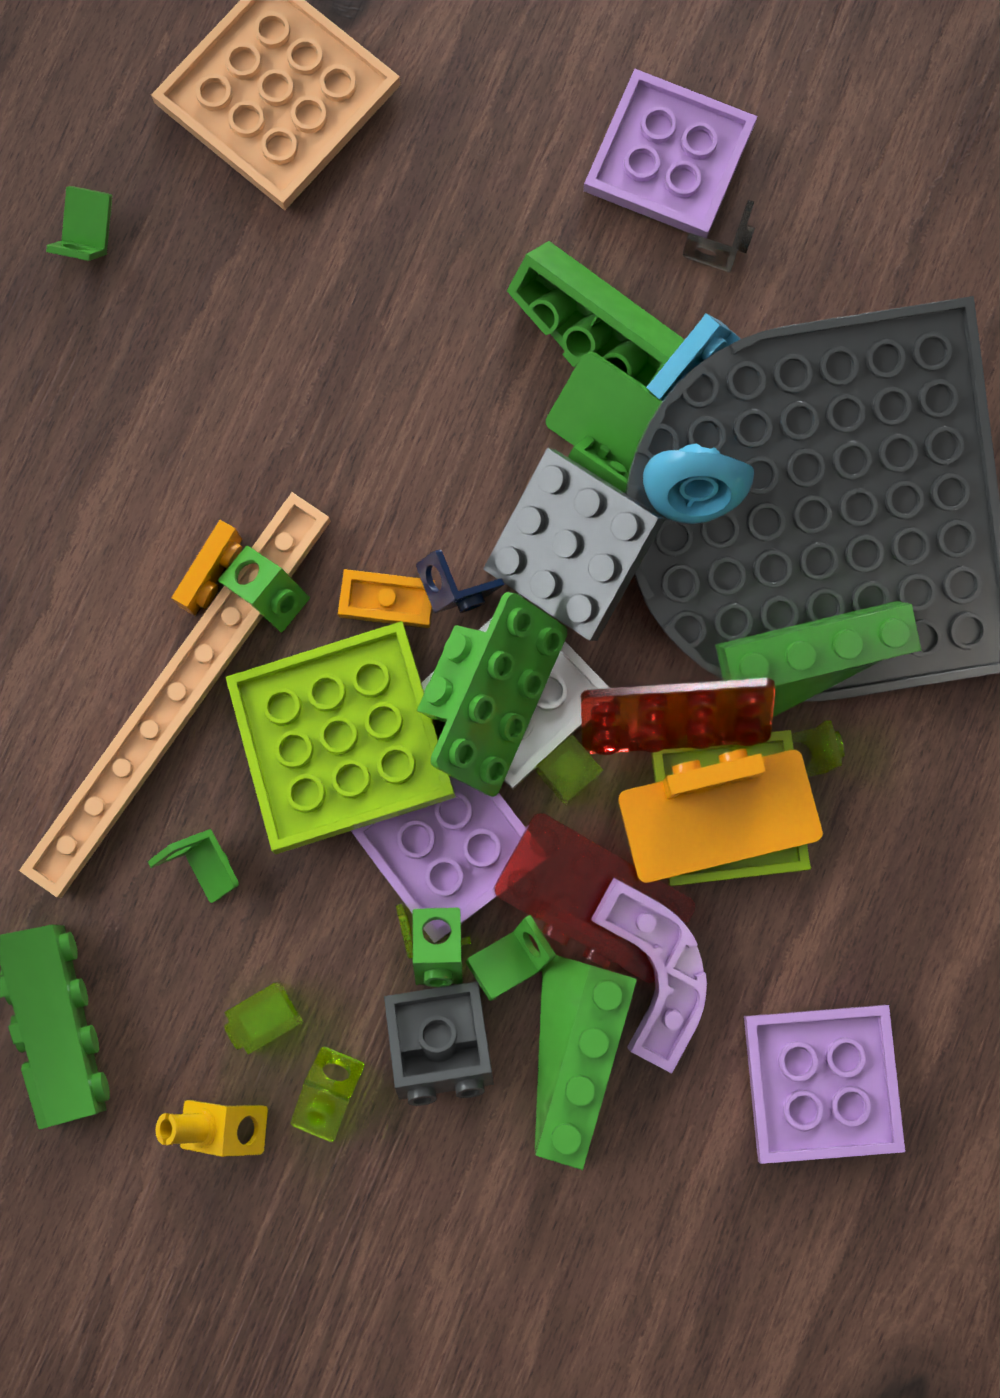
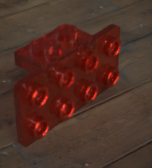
M770 678L586 690L580 695L583 751L587 754L612 755L616 752H659L663 749L677 748L705 749L711 746L723 745L752 746L767 742L771 738L776 695L775 682Z
M543 813L535 814L531 818L493 888L496 897L545 924L541 930V933L564 946L571 939L585 947L582 956L606 970L610 963H613L647 983L655 982L654 968L646 953L635 944L591 920L613 878H616L653 898L676 914L686 926L695 911V903L691 898L660 880L650 883L641 882L637 877L634 865Z

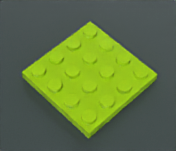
M402 621L226 677L271 851L274 854L286 852L456 798L450 776L436 769L431 764V755L439 738L433 719L417 711L425 692Z

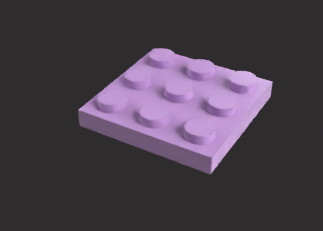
M634 69L586 178L584 192L706 240L753 131L757 116Z
M450 776L456 798L361 827L351 832L411 912L413 909L460 908L462 924L548 857L500 793L494 797L485 795ZM442 920L430 921L424 927V930L435 944L451 932L449 925Z
M889 1005L744 1016L757 1157L760 1164L905 1152Z

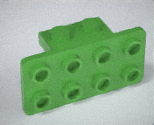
M590 351L580 358L546 418V425L550 430L574 445L568 458L625 493L629 470L637 445L648 422L662 400H659L646 386L597 353Z
M506 592L502 595L486 632L458 625L454 626L417 709L418 712L429 718L446 722L431 755L433 767L485 795L494 797L499 793L567 637V628L520 595Z

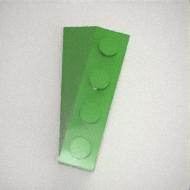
M550 241L526 254L507 289L510 296L545 335L551 334L565 352L562 355L573 368L585 353L592 351L647 387L685 340Z
M900 601L715 644L736 736L882 660L922 651L912 604Z
M52 924L0 935V998L5 997L8 1004L13 1006L15 1015L11 1016V1024L8 1026L13 1045H16L19 1052H26L29 1060L22 1064L21 1071L39 1130L106 1111L105 1101L110 1099L106 1075L104 1072L98 1073L94 1056L95 1053L99 1052L97 1033L93 1025L87 1026L83 1007L88 1006L87 989L82 978H76L72 961L78 958L76 942L71 932L66 933L64 925Z
M558 955L542 970L535 1129L536 1156L583 1170L637 979Z

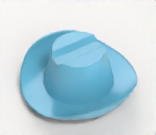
M697 443L687 445L679 450H668L656 454L649 460L643 472L644 489L655 510L670 520L688 524L708 522L732 511L746 498L754 479V469L751 465L722 455L715 447L711 449L705 448Z

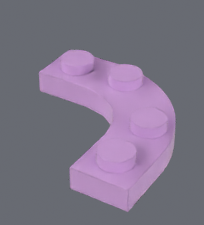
M613 878L591 920L644 951L654 968L655 990L650 1006L627 1048L630 1052L672 1074L698 1026L705 1005L707 979L697 947L698 944L688 927L670 909L622 881Z

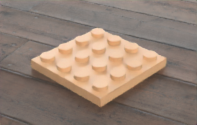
M240 0L151 96L159 108L277 205L286 210L399 88L401 83L399 75L307 1Z

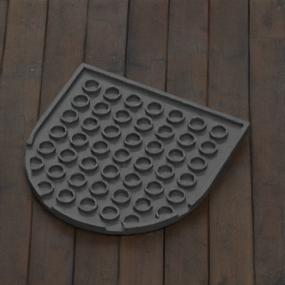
M974 296L765 330L740 339L717 351L694 367L674 386L658 406L637 445L629 470L625 494L662 516L651 505L643 485L645 466L658 453L668 450H679L687 445L696 443L705 448L711 449L715 447L720 454L747 463L754 469V479L748 495L736 508L725 515L708 522L696 524L680 523L664 517L665 521L634 574L639 591L651 614L666 635L682 652L699 666L723 680L715 644L900 601L912 604L922 651L882 660L805 701L815 702L843 699L1000 673V499Z

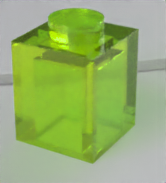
M571 735L536 765L535 771L566 806L601 776L603 769L579 741Z
M281 982L269 985L224 1012L229 1020L224 1025L230 1041L237 1050L244 1047L247 1054L258 1051L304 1023Z

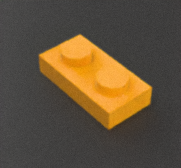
M219 520L171 597L180 608L196 616L201 607L205 609L211 604L219 588L218 584H216L223 570L227 569L242 551L240 543L243 539L236 528Z
M344 569L338 607L339 618L389 624L402 621L406 626L430 628L433 608L421 578Z

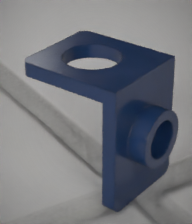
M440 549L431 552L416 564L434 613L458 607L460 613L473 610L486 603L484 598L505 585L503 579L500 578L458 591L443 552ZM432 566L440 574L442 583L440 590L433 582Z

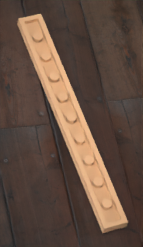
M291 492L252 546V549L281 567L292 577L331 520L329 516ZM253 563L243 567L238 574V583L244 585L252 582L258 575V564ZM225 586L221 589L19 871L55 897H63L263 616L250 603Z

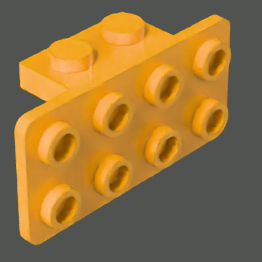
M746 749L734 750L718 755L720 762L718 764L701 767L700 760L672 766L673 775L666 776L663 781L622 791L618 797V803L638 879L643 883H650L819 841L823 831L802 754L797 750H788L762 757L761 753L748 756Z

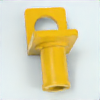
M186 1100L183 1106V1114L164 1113L159 1117L156 1123L157 1140L162 1145L180 1144L182 1149L221 1157L261 1155L265 1147L268 1109L263 1105L225 1106L196 1100ZM249 1116L254 1123V1132L251 1139L246 1144H242L239 1142L237 1130L240 1122Z

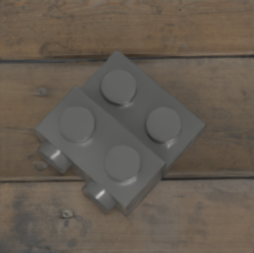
M477 981L384 996L394 1085L399 1100L408 1098L409 1105L422 1106L435 1102L437 1100L436 1094L456 1091V1096L459 1098H472L482 1095L485 1092L484 1086L494 1085L480 989Z

